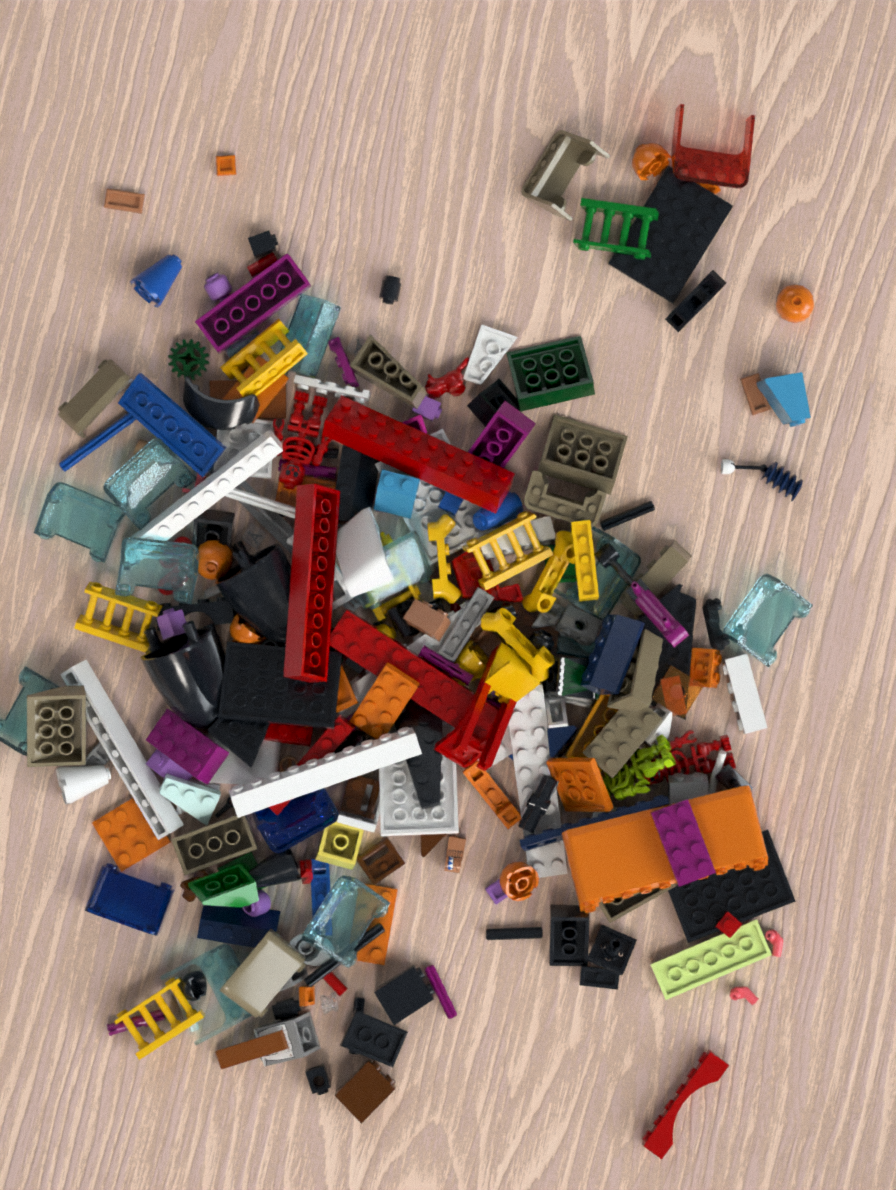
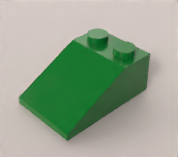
M241 863L188 883L189 888L203 905L244 907L259 901L256 881Z

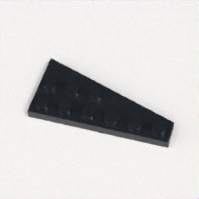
M681 592L671 611V615L682 625L689 636L676 647H673L661 634L660 638L663 639L662 651L659 657V667L656 672L652 701L650 703L654 707L659 703L666 708L660 679L679 676L687 709L696 599ZM686 714L676 715L686 720Z
M218 718L207 731L252 769L271 723Z
M410 699L394 724L397 732L401 728L412 727L416 734L422 754L408 758L406 762L421 810L440 805L441 754L434 750V747L442 739V719Z

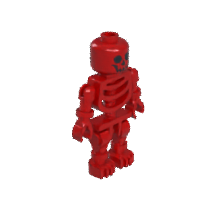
M295 391L293 398L296 401L293 406L295 409L290 417L289 423L291 425L288 424L287 431L298 433V436L286 438L282 446L283 451L277 455L280 456L282 454V461L287 462L282 464L278 479L284 484V488L294 490L297 485L303 484L306 473L303 466L309 467L311 461L314 466L321 464L324 453L328 451L327 446L332 442L330 438H327L325 441L326 438L322 435L321 443L317 445L316 448L318 450L314 454L315 447L313 443L305 439L306 435L318 438L319 432L317 430L320 429L321 425L320 417L324 412L322 409L327 408L328 398L314 395L312 405L315 406L312 409L313 416L309 417V420H304V415L301 414L302 410L305 409L304 404H308L310 395L302 391ZM274 419V435L281 442L284 439L282 430L284 429L285 422L282 419V426L278 429V426L275 425L276 419ZM302 423H303V424H307V428H306V429H305V428H301ZM291 442H296V443H295L296 445H288V446H287V444H289V443H291ZM303 444L307 445L311 449V452L308 449L304 448Z
M688 730L681 737H675V740L669 743L671 746L670 753L673 755L676 764L670 768L665 766L664 769H659L651 778H646L644 775V778L650 783L646 786L661 783L663 777H665L668 783V772L669 775H673L674 770H676V773H681V769L685 768L683 774L689 775V766L694 765L696 772L701 773V766L704 774L712 773L716 760L707 759V756L710 755L711 751H718L719 748H722L725 752L732 750L728 735L719 736V741L715 739L708 743H697V753L694 745L690 744L689 747L692 755L690 759H687L683 752L676 747L681 748L682 744L695 742L697 740L696 737L688 739V735L694 733V731ZM732 752L726 754L722 769L728 763L733 768H736ZM675 755H680L683 760L678 761Z

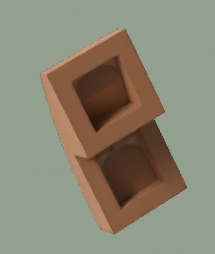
M481 624L475 628L470 636L489 656L494 648L500 643H504L493 632L484 631L481 628Z

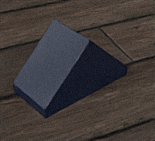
M576 725L547 728L549 755L552 758H555L577 731L578 727Z

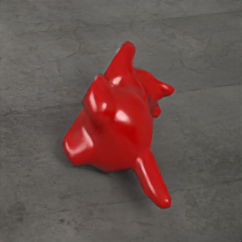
M466 357L456 369L447 372L442 377L434 378L428 374L425 391L429 393L428 397L436 399L446 392L452 396L462 395L466 389L462 370L468 365L469 358Z

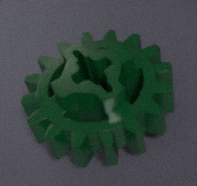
M183 339L182 345L176 342L177 348L170 349L173 355H168V358L172 359V362H169L168 365L174 366L171 370L172 373L178 372V378L184 375V380L186 376H191L192 380H195V375L202 377L201 371L207 372L204 366L210 364L209 361L205 360V358L209 357L208 353H204L206 347L200 348L201 343L198 341L194 344L193 339H190L189 343ZM186 348L184 353L178 354L182 349ZM194 348L200 352L201 358L195 356ZM188 355H191V358L195 361H191L187 365V362L183 359L188 358ZM176 362L183 364V371L178 368ZM199 365L197 370L191 372L193 367Z

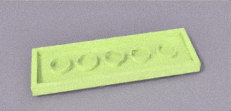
M755 919L741 925L731 938L722 933L653 962L650 965L664 998L667 1000L772 954L759 923Z

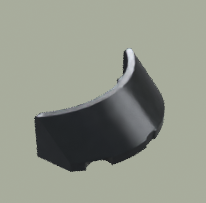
M185 377L183 402L192 418L201 425L215 428L216 430H232L236 426L244 423L248 425L254 421L260 407L256 395L251 394L235 400L215 399L200 392L199 386L193 384L190 377Z

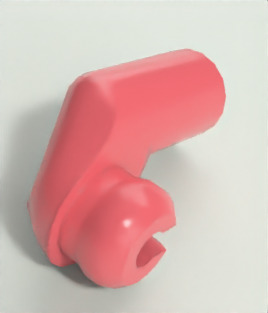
M770 929L765 933V938L773 945L772 956L781 957L783 938L777 931Z
M746 986L734 987L730 991V998L734 1001L745 998L753 1005L759 999Z

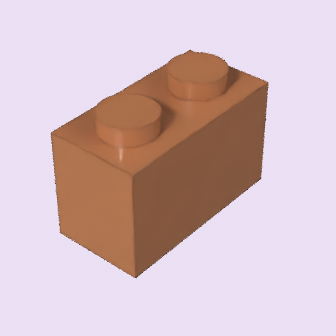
M415 599L403 617L408 625L437 641L441 640L451 624L446 612L441 609L437 611L432 609V605L425 600L420 602Z

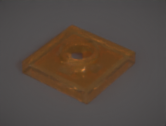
M670 666L652 695V699L685 718L704 685L675 667ZM675 685H681L685 690L684 696L680 699H675L671 695V688Z

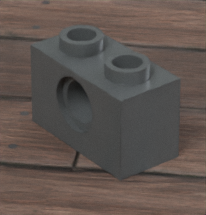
M568 604L563 610L555 630L564 637L575 639L581 645L590 646L597 636L602 620ZM575 624L579 625L581 630L577 629Z

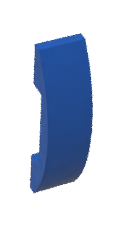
M311 859L313 879L311 881L313 935L332 936L329 864Z

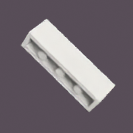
M547 516L531 520L530 523L540 545H551V542L555 540L551 517ZM521 525L513 531L522 551L532 550L533 546L524 526ZM496 528L477 532L474 538H479ZM507 534L496 539L504 556L515 553ZM490 543L479 547L486 560L496 558Z
M742 654L724 659V664H721L724 676L728 675L729 682L726 684L729 694H733L734 701H732L734 713L738 712L739 720H737L739 731L743 730V733L747 734L767 728L748 655Z

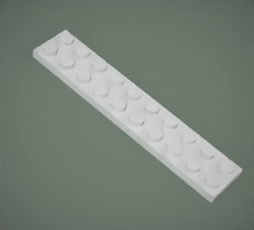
M539 684L516 703L508 723L521 818L527 808L526 805L531 794L536 791L543 775L552 777L546 763L552 757L549 755L548 723L542 684ZM557 790L553 793L548 810L544 816L542 815L534 833L523 830V836L541 834L543 830L549 828H561ZM563 840L526 851L527 864L537 871L539 878L568 874Z

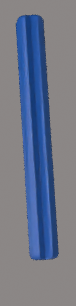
M128 412L62 460L59 466L63 471H67L137 419Z

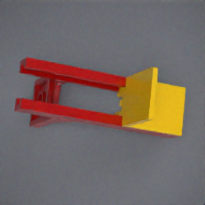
M500 643L494 648L467 714L454 730L436 743L434 750L464 769L478 759L476 767L483 771L493 765L516 703L540 684V680L530 674L531 665L521 658L515 650L504 643ZM494 690L495 695L499 697L498 701L501 705L488 737L480 741L472 736L486 698Z

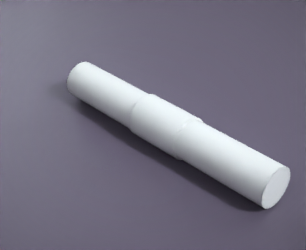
M723 750L719 751L709 783V794L715 793L718 780L715 776L722 770L726 757V752Z

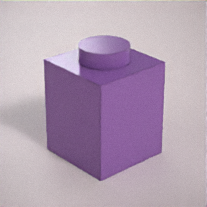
M425 396L418 409L413 407L412 412L422 415V417L433 422L434 418H439L443 409L440 408V402Z
M174 608L163 611L162 616L156 617L163 640L185 633L182 627L186 623L183 610L174 611Z

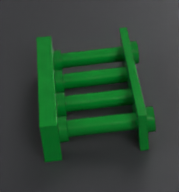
M581 198L580 206L585 210L586 217L581 240H573L578 250L589 251V249L622 253L634 255V258L642 260L645 257L651 258V253L645 249L650 222L652 220L658 221L659 212L657 209ZM596 212H602L605 215L600 243L589 241L593 216ZM615 214L622 215V218H624L619 245L607 244L612 217ZM633 217L641 218L642 221L637 248L626 247L630 223Z

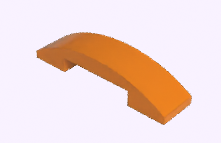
M477 760L462 772L505 827L510 829L521 820V815L487 771L476 767Z

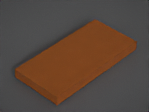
M209 380V397L223 400L238 380ZM286 384L257 419H286Z

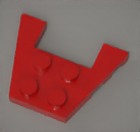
M464 552L452 560L451 563L462 598L471 599L479 587L494 596L493 600L523 601L519 584L499 588L497 584L488 590L483 589L478 582L482 578L483 573L473 552ZM485 559L489 570L494 572L491 559Z

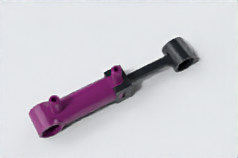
M609 542L594 553L596 559L605 569L611 566L630 587L626 590L629 597L639 606L673 647H676L689 636L687 631L662 605L641 578L635 582L617 562L620 555Z

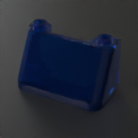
M325 787L292 799L278 815L267 807L253 812L252 816L269 848L275 853H281L335 823L339 813Z
M111 863L102 865L85 911L158 936L175 892L174 889H171L172 885L161 882L160 885L153 884L124 874L117 870L118 866Z

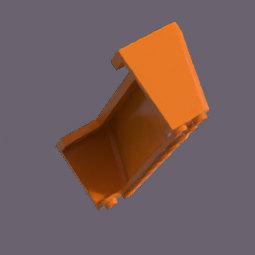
M740 786L689 799L716 875L725 874L728 872L727 870L734 868L735 870H742L746 868V865H749V868H753L755 871L764 869L768 865V855L750 786ZM669 805L569 829L562 833L564 850L580 912H594L596 907L599 906V902L610 903L615 898L622 897V899L632 897L635 893L641 892V894L651 892L652 889H666L671 887V884L676 883L650 812Z

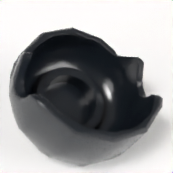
M201 971L189 972L182 979L181 990L187 1000H201L200 997L206 995V978Z

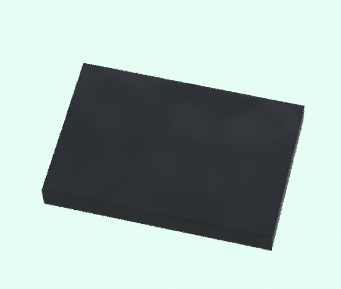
M354 1010L340 1046L393 1068L408 1032Z

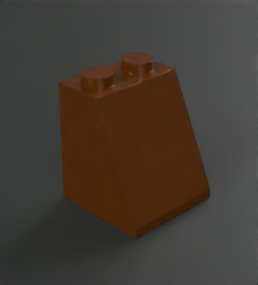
M370 1059L335 1092V1097L361 1124L396 1088L394 1079L389 1074L385 1076L380 1071L382 1067L375 1060L372 1062Z

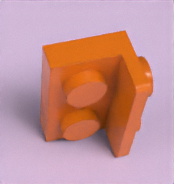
M692 647L689 686L717 688V684L720 682L719 665L722 662L720 650Z

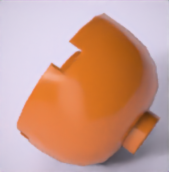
M641 144L636 148V152L633 155L632 167L641 180L646 181L649 180L648 176L653 174L656 177L664 171L669 164L667 159H671V156L660 144Z
M789 285L778 294L775 304L776 310L780 317L788 322H802L813 311V295L802 285Z
M216 540L202 543L194 557V564L198 573L210 580L224 577L230 571L233 562L232 552L229 547L220 544Z
M238 614L230 623L229 631L233 639L232 642L260 645L266 639Z
M518 861L508 864L502 870L499 882L502 891L514 901H523L532 895L531 891L534 888H537L539 876L532 866Z

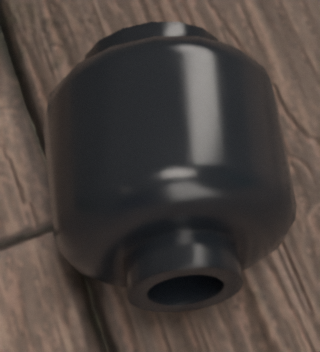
M542 629L532 632L528 639L537 650L545 646L551 651L554 646L553 636Z

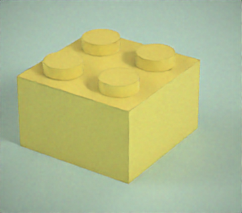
M327 818L324 823L315 860L352 870L356 863L364 830Z

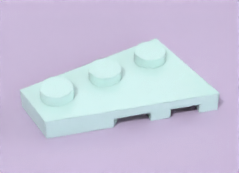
M166 774L159 792L206 826L221 796V791Z

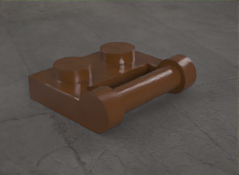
M363 776L349 779L340 811L374 820V809L380 791L379 781ZM367 784L373 785L366 811L360 810Z
M387 836L382 837L380 842L361 855H357V862L373 885L405 864ZM387 846L389 852L367 866L365 861Z

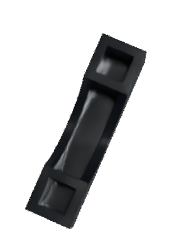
M218 597L215 602H209V599H200L197 604H190V601H181L178 606H171V603L159 604L162 606L158 617L163 615V611L174 608V611L183 610L184 617L193 612H203L213 620L215 625L230 624L235 617L234 609L224 597ZM157 621V630L160 631V628H159V625H158V621Z

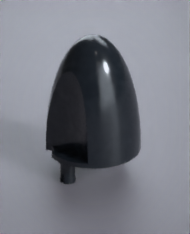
M242 540L237 542L240 549L236 543L231 546L234 550L232 556H234L238 564L230 569L224 577L217 579L215 585L237 614L254 630L274 642L286 644L291 565L279 543L268 546L252 555L249 554Z
M189 621L182 625L185 633L168 638L162 642L155 627L146 629L144 634L150 647L145 652L146 654L141 656V660L157 691L181 719L197 728H210L218 719L223 680L222 663L211 629H196L194 621Z

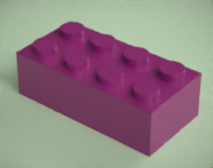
M504 401L468 453L504 468L536 423Z
M168 708L146 738L147 742L196 779L207 785L229 755L227 750Z
M688 799L650 812L679 887L716 873Z

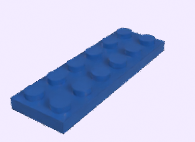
M142 373L136 376L118 402L119 405L201 477H205L227 448Z

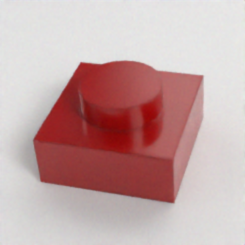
M727 911L715 927L731 938L742 923Z

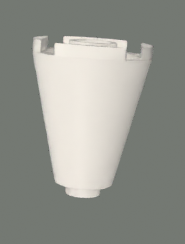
M104 765L56 768L58 784L61 787V794L66 805L109 783L108 780L111 779L109 768H105Z

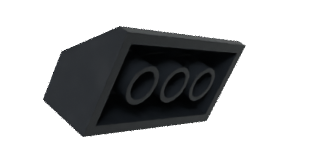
M345 445L342 448L335 490L340 491L338 520L348 522L362 509L370 507L372 511L378 476L375 464L380 461Z

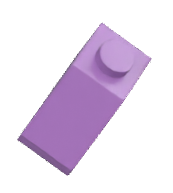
M158 749L155 750L146 763L163 778H165L166 774L187 781L192 777L190 773Z

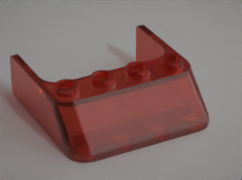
M680 104L675 111L671 148V162L675 177L683 181L741 189L745 187L749 181L755 115H750L746 120L742 152L735 155L688 148L680 144L684 104Z

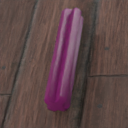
M434 965L426 967L425 972L447 1018L452 1019L456 1017L457 1012Z

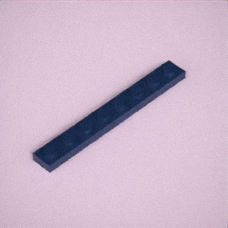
M659 795L648 802H636L635 806L628 808L627 806L619 807L615 812H602L597 815L598 817L591 819L590 817L582 818L578 823H565L561 825V828L545 829L541 834L537 835L528 834L524 836V839L519 840L520 845L524 851L536 849L562 841V833L566 830L669 805L671 801L668 796Z

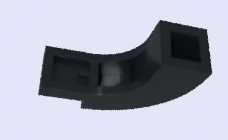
M712 270L665 320L677 332H680L723 288L726 282Z

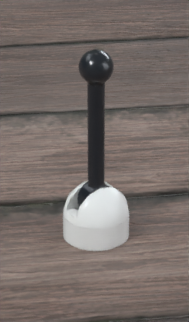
M722 459L721 474H731L735 469L761 470L765 472L767 466L765 464L761 466L735 465L732 460Z

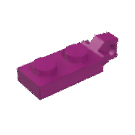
M336 337L329 340L328 344L331 352L337 354L335 361L338 367H342L344 371L341 375L345 384L355 388L359 387L360 385L354 371L350 367L351 363L340 338Z

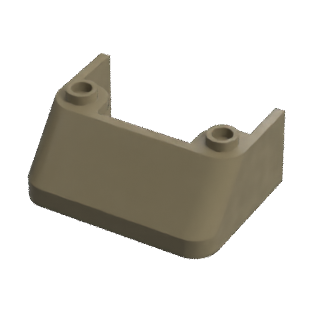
M560 130L553 135L523 185L521 193L524 197L550 213L571 221L573 218L564 212L567 201L561 196L580 165L588 166L592 164L597 155L608 159L610 155L593 141Z
M105 359L98 366L99 371L68 403L65 401L58 408L60 411L58 416L82 438L86 436L83 431L129 383L133 382V379L111 359L109 361Z

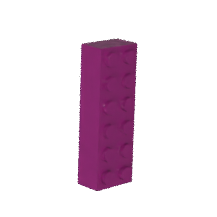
M287 253L197 319L195 323L218 354H221L308 290L311 284Z

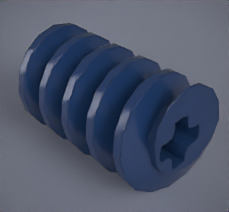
M774 462L767 468L760 480L766 477L765 484L773 482L772 489L779 486L778 493L785 490L784 497L792 495V502L800 492L803 480L800 479L796 482V475L789 477L790 471L788 470L783 473L784 467L781 466L777 469L778 463Z

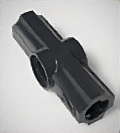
M543 775L536 791L531 794L527 802V808L518 824L520 828L534 833L542 815L544 816L551 803L550 799L558 786V780L548 775Z

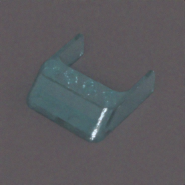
M222 944L208 950L160 976L161 980L192 964L198 965L226 1016L225 1023L221 1027L194 1041L195 1045L252 1016L220 991L223 984L241 965L234 950L227 944Z

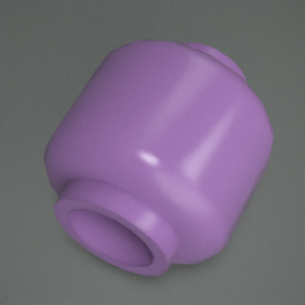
M217 272L205 279L204 289L212 301L219 300L222 302L230 296L229 293L232 291V286L224 274L219 275Z
M257 889L259 901L242 907L244 912L251 917L262 915L270 909V897L263 890Z

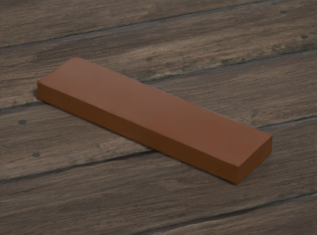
M279 1030L219 1049L215 1053L222 1070L288 1049L289 1047L283 1030Z

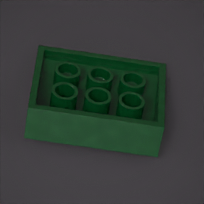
M581 336L506 353L520 412L595 395L594 382Z

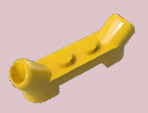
M442 514L437 522H427L429 542L436 541L440 578L432 579L433 598H444L448 603L454 604L461 596V591L447 578V575L451 574L450 563H446V555H449V545L445 544L444 539L456 526V522L447 514Z
M562 530L555 534L553 555L550 556L532 593L523 597L522 604L527 611L535 612L538 610L541 613H545L552 608L556 600L553 593L569 562L575 563L573 537L569 531Z
M500 608L496 613L486 612L482 615L481 628L484 631L498 632L504 641L511 645L518 655L531 665V675L538 678L540 682L549 677V667L555 663L553 655L545 646L537 650L513 625L516 618L507 609Z

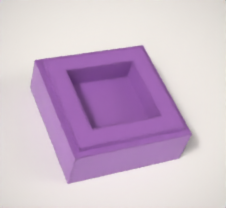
M499 879L485 888L495 904L508 897L502 891Z

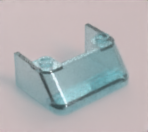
M594 526L592 530L602 536L597 542L596 550L598 551L609 542L620 555L617 562L632 578L641 564V557L615 537ZM597 561L595 566L599 592L598 600L579 602L577 585L570 587L566 594L557 589L553 592L580 610L603 621L607 615H610L628 585L611 566L605 569Z

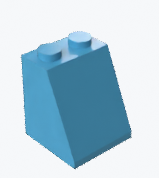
M802 372L766 378L756 383L758 389L767 399L783 425L789 424L790 427L799 426L806 423V419L811 418Z
M382 470L377 487L374 510L411 519L420 479Z

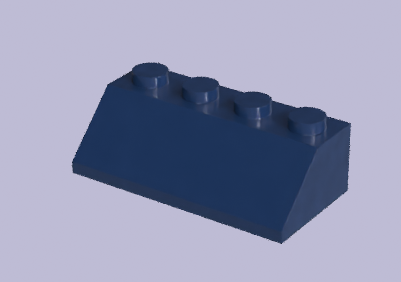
M617 614L607 615L602 622L601 632L595 640L596 645L589 656V663L582 675L580 686L598 695L619 694L645 623Z
M203 905L197 938L255 948L271 928L277 933L281 911L269 909L268 912L262 915L251 917L244 912L242 907Z

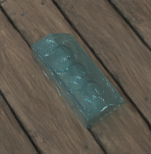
M301 294L286 337L290 342L296 339L308 354L288 371L305 377L316 378L341 310L340 306L324 299Z

